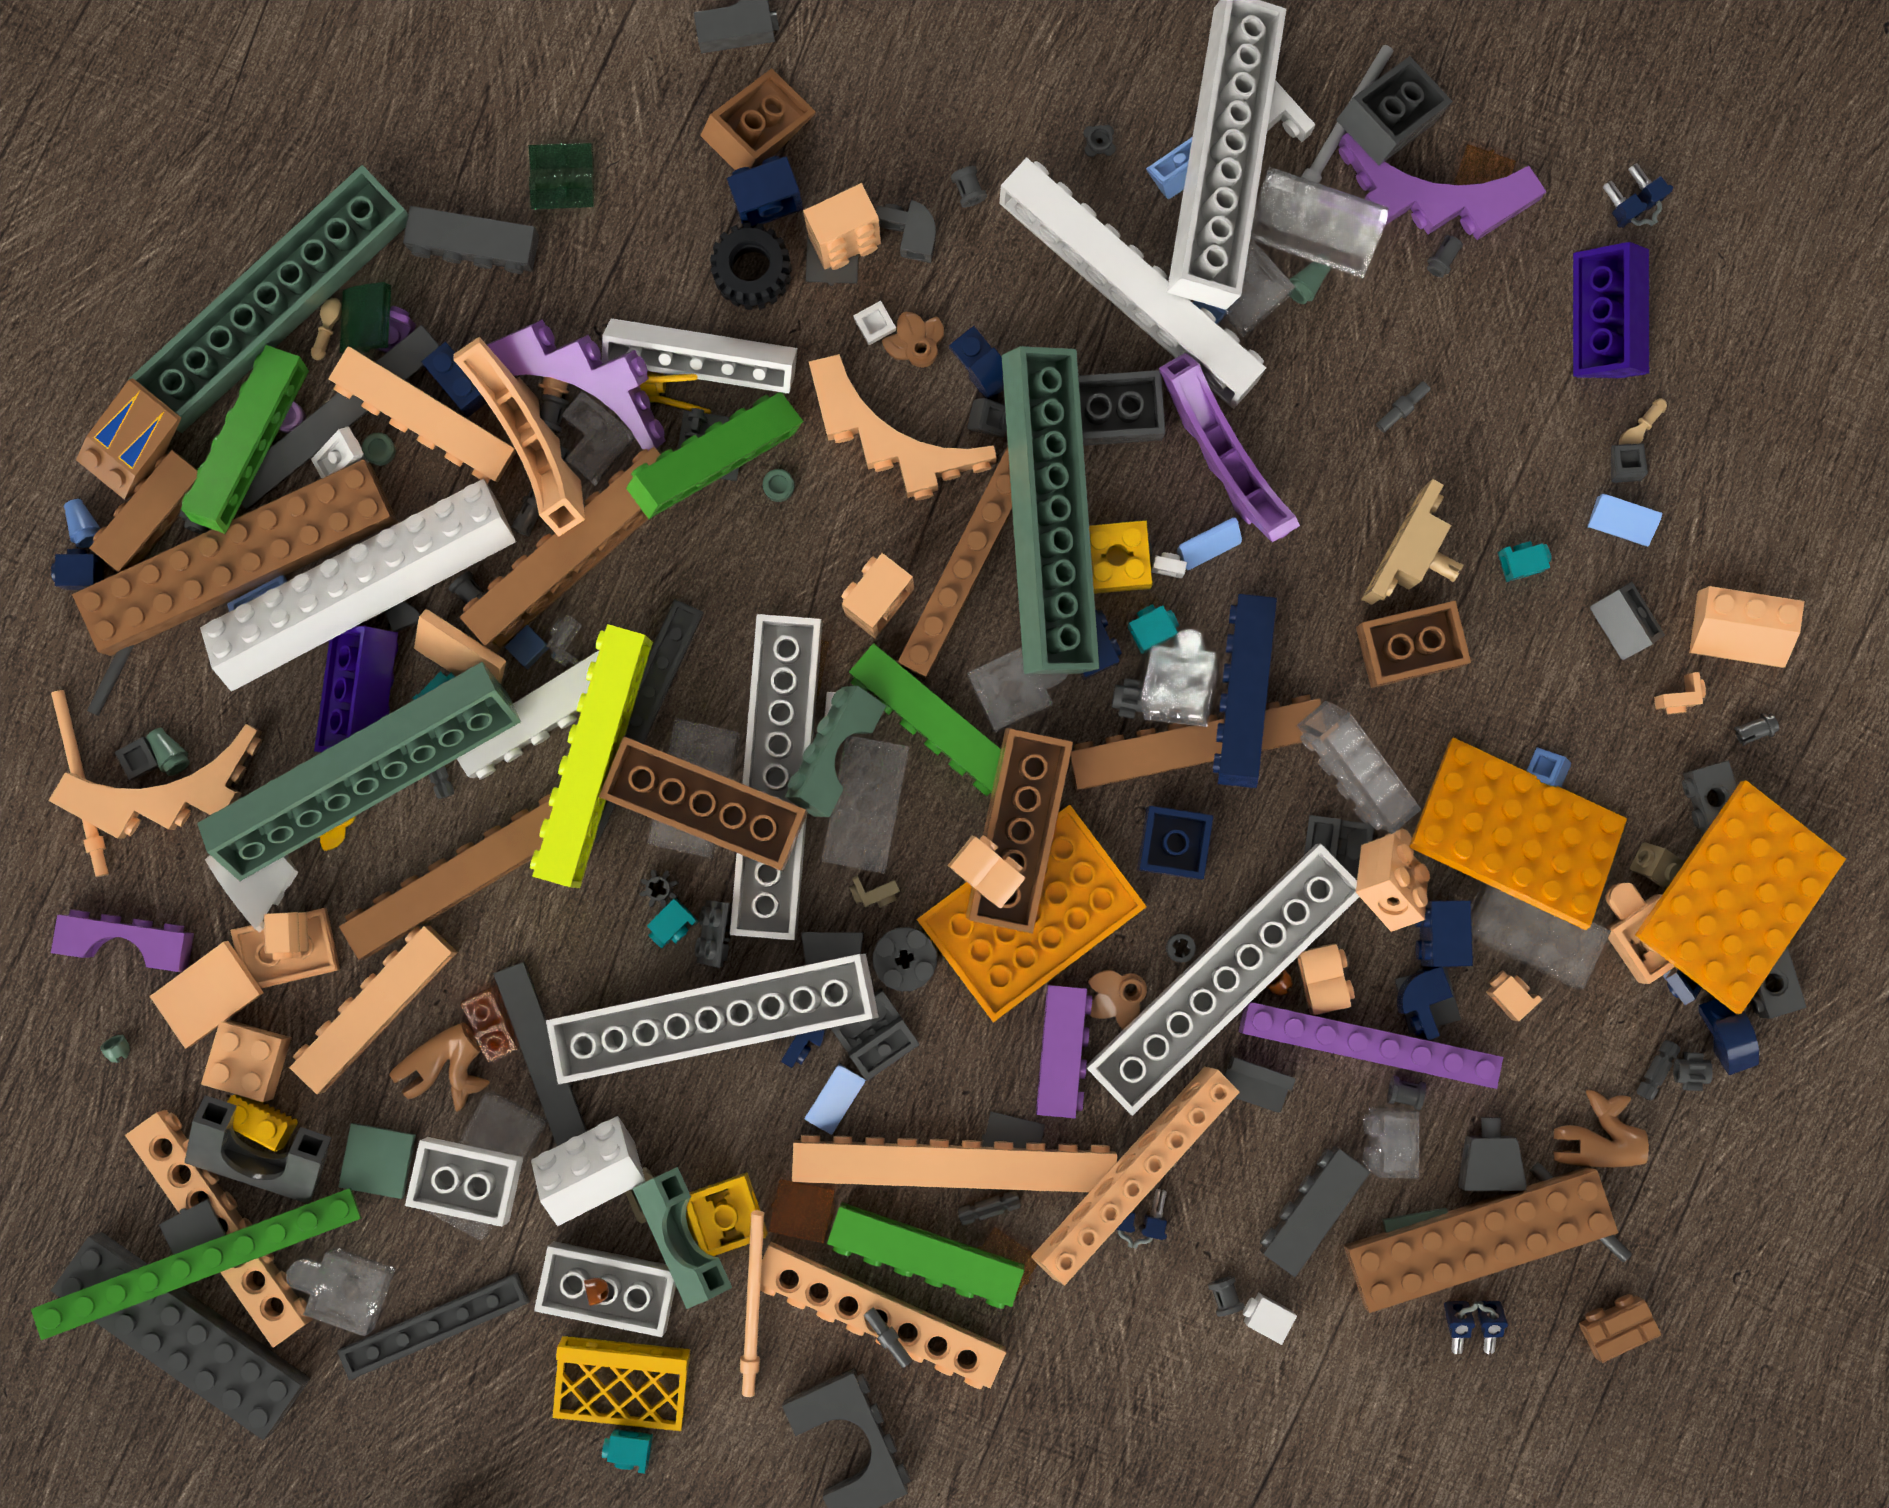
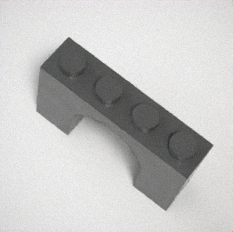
M740 0L729 7L694 12L701 54L775 42L773 31L779 30L776 11L770 12L769 1L771 0Z
M205 1095L192 1121L184 1163L309 1204L320 1181L332 1137L300 1127L289 1152L282 1154L262 1152L248 1146L235 1134L233 1121L237 1106Z
M855 1367L785 1399L782 1405L795 1436L831 1420H847L858 1425L869 1439L871 1457L867 1465L856 1475L824 1489L823 1499L827 1508H878L908 1494L907 1483L911 1482L904 1463L898 1465L893 1453L897 1452V1447L891 1434L885 1435L880 1423L884 1422L877 1403L871 1405L866 1394L871 1392L869 1384L863 1373L857 1374Z

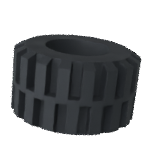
M750 222L743 223L744 228L738 229L737 225L730 227L732 233L728 235L726 232H723L720 235L721 242H715L713 246L714 255L711 254L710 262L715 284L718 290L721 291L722 296L726 300L730 299L732 304L737 307L742 304L747 310H752L753 305H758L759 309L766 308L764 303L770 301L771 304L777 302V296L779 294L783 296L786 292V284H790L792 267L788 249H786L783 239L781 237L778 238L773 229L765 230L763 224L757 223L756 228L751 227ZM756 252L766 256L769 259L770 266L761 278L754 281H745L734 275V264L742 255Z

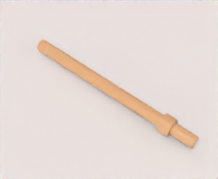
M54 691L51 694L70 773L85 778L65 691ZM82 819L86 839L83 840L86 853H90L95 877L108 875L103 852L106 849L104 838L99 836L97 827Z
M759 1210L751 1212L744 1355L740 1358V1372L743 1373L742 1395L745 1397H753L755 1395L756 1374L759 1372L760 1357L757 1356L764 1212Z

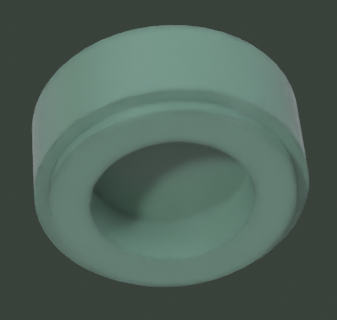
M372 433L365 438L362 444V451L364 457L370 463L382 466L393 460L396 447L393 440L386 434Z
M774 469L765 475L763 490L769 499L775 502H782L792 496L795 484L789 472L783 469Z

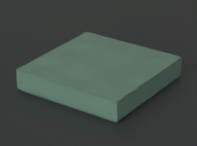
M351 1123L338 1187L344 1189L352 1188L355 1191L403 1199L416 1134Z

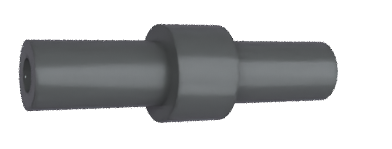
M1422 381L1408 395L1397 399L1392 404L1393 408L1376 423L1377 427L1385 433L1401 417L1406 418L1415 409L1414 405L1431 390L1430 387Z
M874 1307L863 1315L877 1333L878 1337L876 1339L884 1349H889L902 1368L913 1361L898 1341L900 1336L892 1326L890 1328L887 1326Z

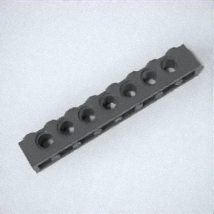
M1729 760L1683 773L1685 779L1682 781L1683 791L1687 798H1691L1694 808L1692 819L1696 828L1701 830L1702 837L1737 787ZM1709 790H1713L1718 797L1717 804L1714 807L1707 802L1706 796ZM1787 946L1768 974L1775 978V987L1768 991L1764 980L1750 1001L1753 1011L1759 1015V1018L1771 1019L1807 1008Z

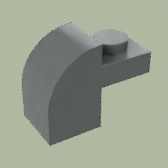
M913 200L910 202L908 212L903 211L904 209L901 206L895 204H886L885 207L877 205L876 213L879 217V227L904 232L900 247L901 257L931 263L936 243V226L929 210Z

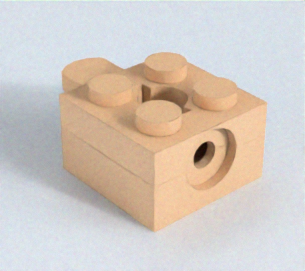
M1403 828L1361 845L1356 893L1391 932L1425 920L1426 905L1428 904L1427 888L1430 874L1426 865L1420 863L1414 856V850L1409 847L1412 837Z
M1617 883L1607 890L1605 898L1618 919L1604 928L1603 932L1637 982L1650 984L1675 967L1635 936L1663 894H1655L1644 901L1633 884Z

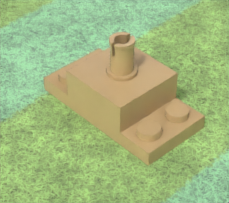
M1432 479L1419 491L1361 600L1370 605L1379 600L1384 601L1386 596L1389 597L1397 584L1410 590L1422 581L1428 569L1439 573L1452 582L1456 580L1459 575L1458 572L1462 570L1464 564L1458 563L1438 552L1451 525L1432 515V512H1436L1444 498L1443 495L1439 494L1444 486L1443 484Z

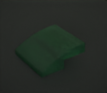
M593 143L528 145L531 176L529 177L531 209L594 207Z
M385 282L370 283L343 290L339 353L343 354L348 346L360 353L369 352V349L388 348L391 302L390 284Z

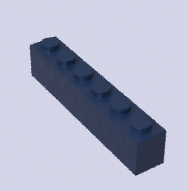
M1239 594L1237 605H1231L1229 624H1235L1234 634L1227 635L1226 653H1232L1231 664L1224 663L1222 681L1229 683L1228 694L1221 693L1219 712L1225 713V722L1218 723L1216 742L1222 743L1221 754L1215 753L1213 773H1219L1218 784L1257 788L1277 598Z

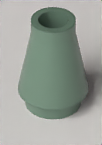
M1317 257L1311 264L1289 279V285L1286 287L1288 295L1299 304H1306L1307 301H1312L1325 276L1331 270L1330 265L1324 259Z
M163 728L154 729L146 736L161 772H166L168 776H174L188 767L190 764L187 758L188 752L175 742Z

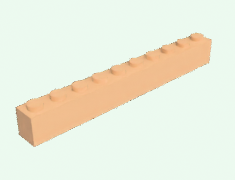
M806 1134L801 1135V1140L793 1142L792 1182L1090 1192L1117 1163V1153L1110 1151L1109 1145H1091V1150H1078L1077 1144H1058V1149H1045V1143L1028 1142L1026 1143V1148H1013V1142L995 1141L994 1147H982L981 1141L962 1140V1146L949 1145V1140L930 1139V1145L917 1144V1139L898 1138L897 1143H884L885 1138L865 1137V1142H852V1136H833V1141H820V1135Z

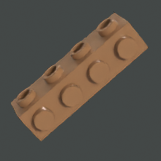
M173 450L169 454L162 455L155 464L156 469L153 473L136 485L134 489L135 494L128 502L122 503L115 510L113 515L115 518L107 527L101 528L93 537L94 542L89 548L118 572L139 564L179 517L183 497L187 491L191 490L197 478L198 469Z

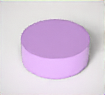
M295 402L292 403L279 429L280 431L289 433L305 420V412L301 406Z

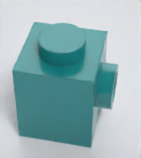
M1152 604L1137 612L1138 618L1127 626L1141 654H1144L1174 638L1178 634L1176 628L1179 627V623L1172 610L1166 611L1163 605L1155 609Z

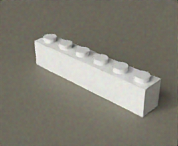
M611 318L603 333L601 361L605 363L635 350L637 355L644 360L647 371L669 375L696 374L698 376L697 379L789 394L795 377L798 348Z
M599 651L513 703L521 722L457 758L466 775L473 779L478 777L481 780L495 772L494 766L504 759L508 763L523 754L521 749L530 743L536 746L550 737L549 731L558 726L563 729L577 720L575 715L580 713L577 712L580 696L582 693L587 694L590 681L586 680L589 665L591 662H596Z

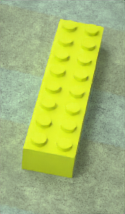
M607 624L606 630H601L596 641V649L599 650L596 662H591L588 668L586 680L590 681L587 694L582 693L578 702L577 712H581L578 724H573L569 732L568 743L571 744L568 756L564 755L560 762L558 774L562 775L559 788L554 787L550 796L549 806L553 808L550 818L544 819L539 836L543 838L540 851L535 850L530 864V869L534 870L532 877L571 888L581 887L606 800L600 798L599 795L623 736L625 737L653 644L644 634Z

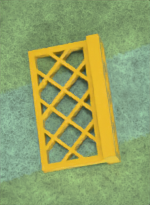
M562 1336L556 1353V1360L558 1361L553 1418L681 1431L691 1349ZM565 1363L578 1364L585 1374L575 1382H572L564 1373ZM600 1367H610L617 1375L606 1386L594 1373ZM633 1370H641L650 1380L637 1389L626 1376ZM666 1373L679 1374V1385L670 1393L658 1380ZM588 1377L600 1390L590 1399H587L577 1388ZM619 1381H622L632 1393L621 1403L609 1391ZM563 1382L567 1385L565 1390H563ZM652 1384L664 1396L653 1406L641 1394ZM570 1391L582 1403L576 1410L561 1409L562 1398ZM677 1393H678V1401H676V1400L674 1399V1397H673V1396H675ZM603 1394L614 1406L607 1414L599 1413L592 1405ZM634 1398L647 1410L639 1417L630 1416L624 1409V1406ZM668 1401L677 1411L676 1421L662 1419L656 1410Z

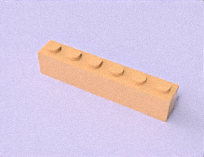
M349 346L328 378L336 384L333 388L335 391L348 399L352 395L357 396L364 401L361 407L376 416L380 412L391 417L389 424L406 433L408 428L419 435L416 439L418 442L432 450L435 446L445 450L446 454L444 457L459 467H461L463 462L474 468L471 474L480 480L484 478L487 484L490 479L499 482L517 452L508 443Z
M417 926L405 938L407 944L401 951L394 950L382 962L385 967L377 976L372 973L360 985L361 993L355 999L349 997L338 1008L341 1014L333 1022L330 1020L326 1021L316 1031L315 1034L318 1038L310 1046L306 1043L294 1054L293 1058L296 1061L289 1068L316 1094L326 1092L458 953L431 926H423L422 928Z

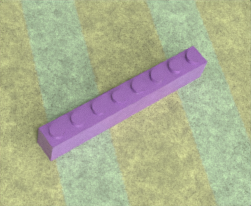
M1250 1002L1243 1009L1238 1031L1246 1035L1495 1089L1498 1087L1503 1057L1253 1002Z

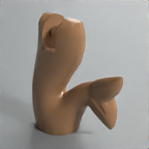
M464 1022L452 1026L426 1041L389 1073L392 1081L396 1083L417 1070L420 1076L401 1091L407 1099H412L426 1092L434 1084L444 1064L450 1059L449 1080L456 1112L465 1106L469 1094L482 1091L490 1083L486 1079L468 1075L467 1069L480 1053L482 1047L475 1033Z
M1586 1090L1593 1111L1598 1116L1601 1126L1612 1140H1608L1581 1126L1566 1125L1554 1129V1139L1580 1140V1151H1553L1554 1161L1559 1163L1602 1168L1628 1167L1647 1163L1649 1144L1646 1131L1624 1124L1618 1118L1631 1101L1629 1096H1614L1607 1100L1596 1091Z

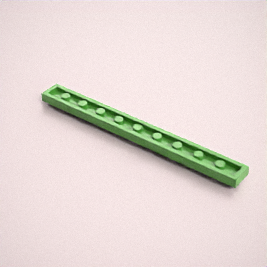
M352 1188L37 1306L32 1308L31 1312L40 1339L44 1340L362 1219Z

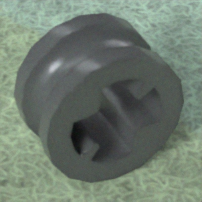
M1185 934L1171 936L1166 944L1168 956L1176 962L1189 961L1196 951L1195 942L1190 936ZM1180 939H1184L1187 941L1186 948L1189 949V952L1186 956L1182 953L1181 957H1177L1174 955L1176 949L1172 945L1176 940L1180 943Z

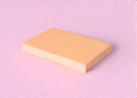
M425 609L418 620L415 650L456 676L483 662L500 684L502 683L506 665L504 658L430 610Z
M327 908L307 912L308 951H301V958L273 960V953H265L264 929L258 932L252 925L230 930L236 953L261 989L340 970Z
M224 941L153 993L150 998L181 1044L187 1049L216 1029L219 1022L227 1021L264 994V992L229 941Z

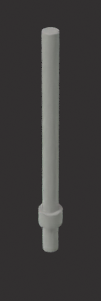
M1387 45L1382 46L1352 98L1378 79L1394 52L1391 47ZM1338 122L1310 169H1305L1299 179L1301 184L1289 202L1292 207L1300 209L1310 191L1315 190L1321 181L1322 171L1340 143L1342 136L1346 133V130Z

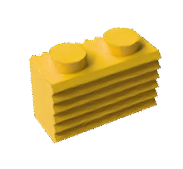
M236 1094L231 1095L227 1103L237 1106L233 1130L274 1152L286 1146L298 1123L297 1119L292 1120L291 1116L286 1117L285 1113L281 1114L280 1110L275 1111L274 1107L269 1108V1104L264 1105L261 1101L258 1102L257 1100Z

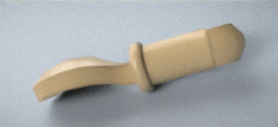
M337 298L326 300L321 307L320 316L323 326L318 327L319 332L314 346L311 348V356L316 361L325 357L330 337L333 335L332 328L340 318L342 304Z
M1659 398L1652 402L1649 410L1643 417L1638 419L1639 425L1629 428L1622 433L1619 445L1641 443L1646 429L1650 430L1652 424L1661 413L1666 411V400Z

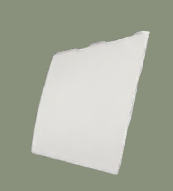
M211 855L205 859L227 895L258 932L264 929V914L268 913L273 904L279 905L284 897L285 890L292 884L298 874L288 855L242 881L235 878Z

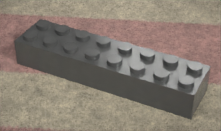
M103 1232L88 1236L51 1289V1292L61 1298L148 1264ZM183 1288L175 1289L94 1320L95 1323L262 1440H265L274 1433L311 1379Z

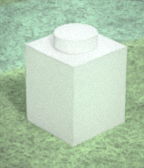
M1259 1292L1255 1299L1251 1297L1243 1310V1315L1246 1316L1244 1322L1248 1327L1281 1345L1297 1317L1292 1310Z

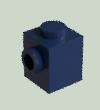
M67 549V554H55V563L51 566L52 580L55 582L56 587L64 590L85 589L104 580V560L95 554H87V550Z

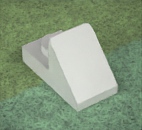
M1275 80L1267 131L1282 120L1285 131L1291 137H1297L1303 142L1311 135L1315 123Z
M350 427L338 429L311 458L321 478L363 459L369 463L364 457L362 448Z

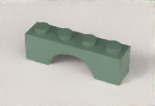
M859 686L841 687L834 694L831 700L832 706L827 716L818 724V733L813 743L803 753V762L798 772L789 780V789L785 798L798 807L806 809L814 817H830L844 789L835 772V756L840 744L852 734L873 733L886 707L885 704Z
M678 1167L632 1188L686 1309L731 1289L732 1285L719 1257L711 1256L704 1252L696 1244L689 1231L686 1209L691 1195Z

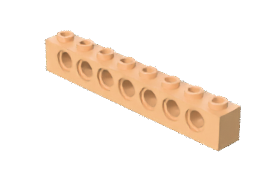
M1204 1066L1036 1250L1031 1258L1052 1279L1065 1286L1240 1093L1236 1087L1218 1069Z
M167 1110L156 1112L125 1135L179 1214L181 1209L185 1208L188 1210L199 1204L198 1194L200 1191H203L208 1195L211 1206L218 1218H223L227 1222L228 1230L226 1235L252 1225L247 1218H242L236 1210L237 1202L229 1192L222 1190L217 1182L219 1177L216 1173L184 1163L189 1139L187 1140L181 1131L182 1124L174 1113H169ZM164 1138L172 1143L170 1155L162 1151L161 1143ZM182 1165H186L191 1171L189 1181L183 1180L180 1176L179 1171ZM273 1253L220 1273L274 1348L311 1322L313 1318L310 1316V1306L302 1297L298 1298L291 1288L293 1286L291 1279L284 1271L278 1270L273 1263ZM254 1271H259L264 1275L265 1284L263 1287L254 1283ZM273 1297L279 1298L283 1302L284 1309L282 1313L273 1310L271 1306Z
M770 1242L762 1259L760 1291L771 1296H775L776 1292L788 1297L787 1302L792 1306L800 1309L808 1306L817 1310L816 1315L821 1319L832 1323L837 1319L847 1324V1330L863 1336L866 1332L878 1337L863 1315L873 1307L875 1310H882L888 1317L885 1323L889 1328L892 1326L900 1336L898 1341L912 1360L922 1363L926 1359L935 1363L934 1368L943 1374L952 1376L953 1372L965 1377L964 1382L974 1388L982 1389L983 1386L991 1389L1006 1354L1005 1346L776 1243ZM785 1270L795 1271L799 1277L798 1283L795 1285L785 1284L781 1279V1273ZM815 1283H822L828 1288V1295L822 1299L815 1298L811 1294L810 1287ZM846 1296H851L856 1299L858 1307L852 1312L844 1311L840 1306V1300ZM905 1323H911L917 1328V1333L912 1338H904L899 1333L900 1326ZM936 1336L944 1338L947 1342L945 1349L939 1352L933 1351L928 1345L930 1339ZM971 1350L976 1354V1360L970 1365H964L958 1360L960 1352Z

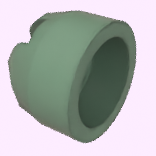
M124 1035L113 1036L100 1047L104 1056L114 1063H119V1057L121 1056L126 1059L130 1053V1046Z

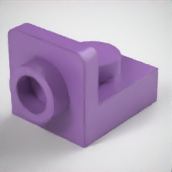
M391 306L390 310L380 307L378 313L382 318L370 345L373 349L387 353L414 331L416 324L408 317L409 312L396 306Z

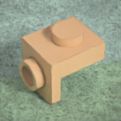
M1695 672L1684 675L1685 692L1662 694L1654 697L1655 709H1666L1667 714L1686 713V707L1703 704L1702 698H1705L1706 687L1704 680L1700 679V673Z

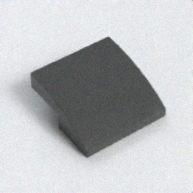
M1309 815L1304 855L1315 844H1322L1357 880L1361 845L1374 841L1376 825Z
M882 988L874 992L879 1018L831 1028L866 1081L920 1045Z

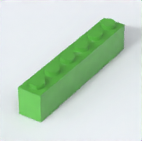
M266 345L262 353L256 357L252 373L240 388L239 398L234 407L228 411L220 434L212 441L211 451L205 463H202L198 468L197 478L191 490L187 491L183 497L181 510L191 522L226 534L309 372L300 356Z
M782 392L772 397H769L768 394L764 395L753 404L751 409L747 411L745 408L739 409L730 416L728 422L722 424L718 421L705 431V435L699 438L697 435H693L682 443L680 449L676 451L668 449L656 459L657 462L650 466L644 463L637 467L631 473L633 478L626 489L647 518L651 519L789 439L796 433L804 421Z
M873 643L849 671L850 676L854 678L850 683L853 686H859L866 692H871L877 697L880 702L886 705L885 713L890 715L893 711L901 717L902 720L899 724L914 736L918 732L927 740L923 744L938 756L942 752L950 758L951 761L948 765L959 775L963 776L965 773H968L976 781L972 785L987 797L990 793L992 794L1001 749Z
M844 1202L840 1204L827 1242L828 1245L833 1246L832 1250L841 1255L851 1256V1253L863 1256V1261L868 1264L881 1267L882 1263L893 1266V1271L900 1275L912 1277L913 1274L925 1277L924 1282L929 1285L942 1288L943 1284L954 1287L957 1294L967 1298H973L975 1294L986 1298L987 1304L1000 1309H1004L1005 1305L1013 1306L1024 1273V1264Z

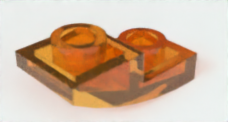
M491 988L461 1001L460 1005L475 1032L474 1037L488 1063L517 1050L514 1037Z

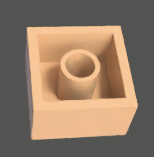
M232 1020L219 1022L201 1085L261 1102L273 1100L292 1037Z

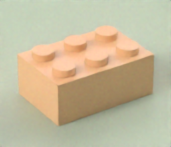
M862 183L803 210L808 237L824 270L829 267L832 270L842 268L849 263L848 258L857 254L861 256L869 255L877 250V245L881 244L879 217Z
M883 553L878 558L872 556L861 571L863 572L862 579L858 584L852 582L841 596L843 598L842 607L845 616L874 639H876L914 591L913 576Z

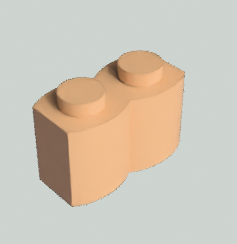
M972 835L947 866L1001 909L1025 880V877L1020 874L1023 867L1009 856L1003 860L997 855L995 851L998 846L986 836L982 835L978 839Z
M307 912L264 914L265 953H273V960L301 958V951H308Z
M1334 943L1305 949L1297 957L1310 1014L1314 1016L1351 1007L1350 1000L1355 999L1351 981H1346L1343 968L1347 967L1344 950L1338 949L1337 944Z

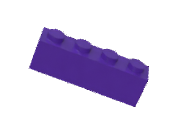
M1625 242L1573 253V377L1626 378L1649 374V249L1632 242Z
M355 626L329 640L314 752L322 753L327 748L338 744L354 733L377 722L382 717L389 715L390 708L388 704L390 689L394 682L393 667L394 659L398 652V632L366 626Z

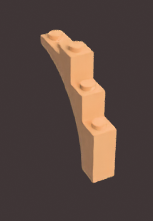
M480 337L476 338L454 353V361L484 397L513 443L531 482L540 517L558 536H561L585 520L581 480L561 458L560 439L540 418L539 399L520 377L515 378Z
M840 354L809 361L828 441L835 439V443L847 442L854 438V434L859 433L868 469L875 468L876 472L885 471L893 468V463L899 462L908 498L914 497L915 500H924L934 496L933 492L938 491L936 478L942 477L943 481L952 480L960 477V472L973 469V473H980L990 470L992 468L991 464L996 463L997 457L994 445L971 449L943 448L919 442L896 431L877 417L859 397L846 374Z
M245 724L231 745L211 763L190 776L165 785L142 789L115 788L94 783L73 773H64L48 801L117 839H125L127 835H133L141 821L137 818L139 814L169 830H175L177 826L182 827L191 813V810L188 809L190 804L211 815L238 800L241 792L230 786L233 782L237 784L244 775L246 767L243 764L248 755L254 756L262 743V739L259 738L262 731Z

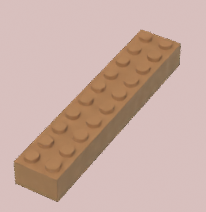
M363 459L233 519L226 534L212 529L72 594L97 651L112 656L126 647L147 640L246 594L281 575L289 574L398 523L373 466Z

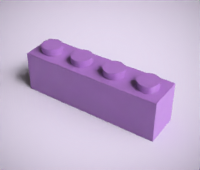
M1047 985L1036 1105L1037 1115L1076 1118V1111H1082L1084 1092H1078L1079 1079H1085L1087 1060L1081 1059L1082 1046L1088 1047L1089 1028L1084 1027L1085 1014L1091 1015L1092 995H1087L1086 988Z

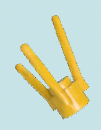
M647 371L649 379L639 385L641 390L645 391L648 395L650 402H659L692 411V408L704 410V413L711 414L710 409L659 395V393H665L666 382L697 380L698 376L696 374L665 375L663 373Z

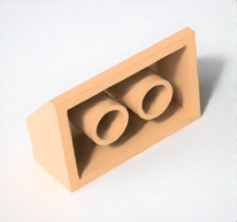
M1712 586L1701 589L1697 593L1689 653L1784 668L1801 631L1804 601Z

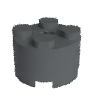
M911 927L896 928L885 933L877 942L873 952V968L878 978L887 987L897 991H913L924 986L933 976L937 965L936 949L931 939L922 931ZM901 950H907L908 954L912 953L914 956V960L910 961L909 968H903L902 964L898 965L896 962V958L900 957Z

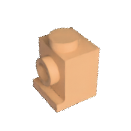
M1504 970L1490 980L1489 984L1491 987L1486 991L1513 1021L1523 1019L1543 1000L1539 995H1529L1527 992L1530 990V987L1519 976L1513 978L1511 975H1507Z

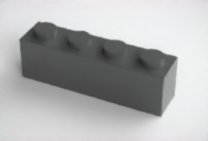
M410 206L403 243L409 251H412V255L420 258H430L431 255L442 256L444 261L460 264L462 260L472 261L473 265L480 268L491 269L492 265L504 267L505 271L523 274V270L533 272L539 234L534 226Z
M1336 1146L1332 1150L1326 1149L1321 1154L1316 1163L1319 1166L1313 1176L1307 1175L1298 1187V1191L1301 1192L1293 1203L1289 1201L1283 1207L1279 1214L1281 1221L1275 1229L1270 1227L1260 1240V1243L1263 1245L1260 1251L1294 1277L1297 1276L1371 1173V1171Z

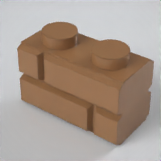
M1627 1294L1614 1301L1616 1306L1605 1311L1603 1308H1597L1585 1315L1586 1320L1580 1322L1579 1325L1597 1360L1604 1363L1661 1336L1660 1330L1644 1299Z

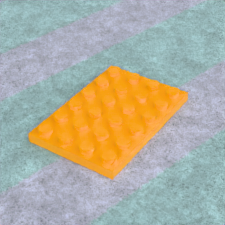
M1453 737L1448 743L1409 847L1587 930L1592 924L1627 818L1559 786L1553 787L1544 784L1537 779V776Z
M1747 780L1741 781L1635 936L1735 1014H1742L1846 858Z
M1068 805L1057 816L1033 933L968 920L966 912L972 889L968 882L964 883L916 920L990 1019L995 1022L1147 906L1072 806Z

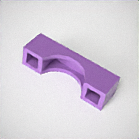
M70 909L69 915H57L51 953L81 958L94 957L104 943L113 938L121 937L131 941L139 948L148 968L183 972L189 967L194 933L184 932V926L165 923L164 929L152 927L153 921L133 919L132 924L121 923V916L101 914L100 920L89 918L90 912L73 909Z

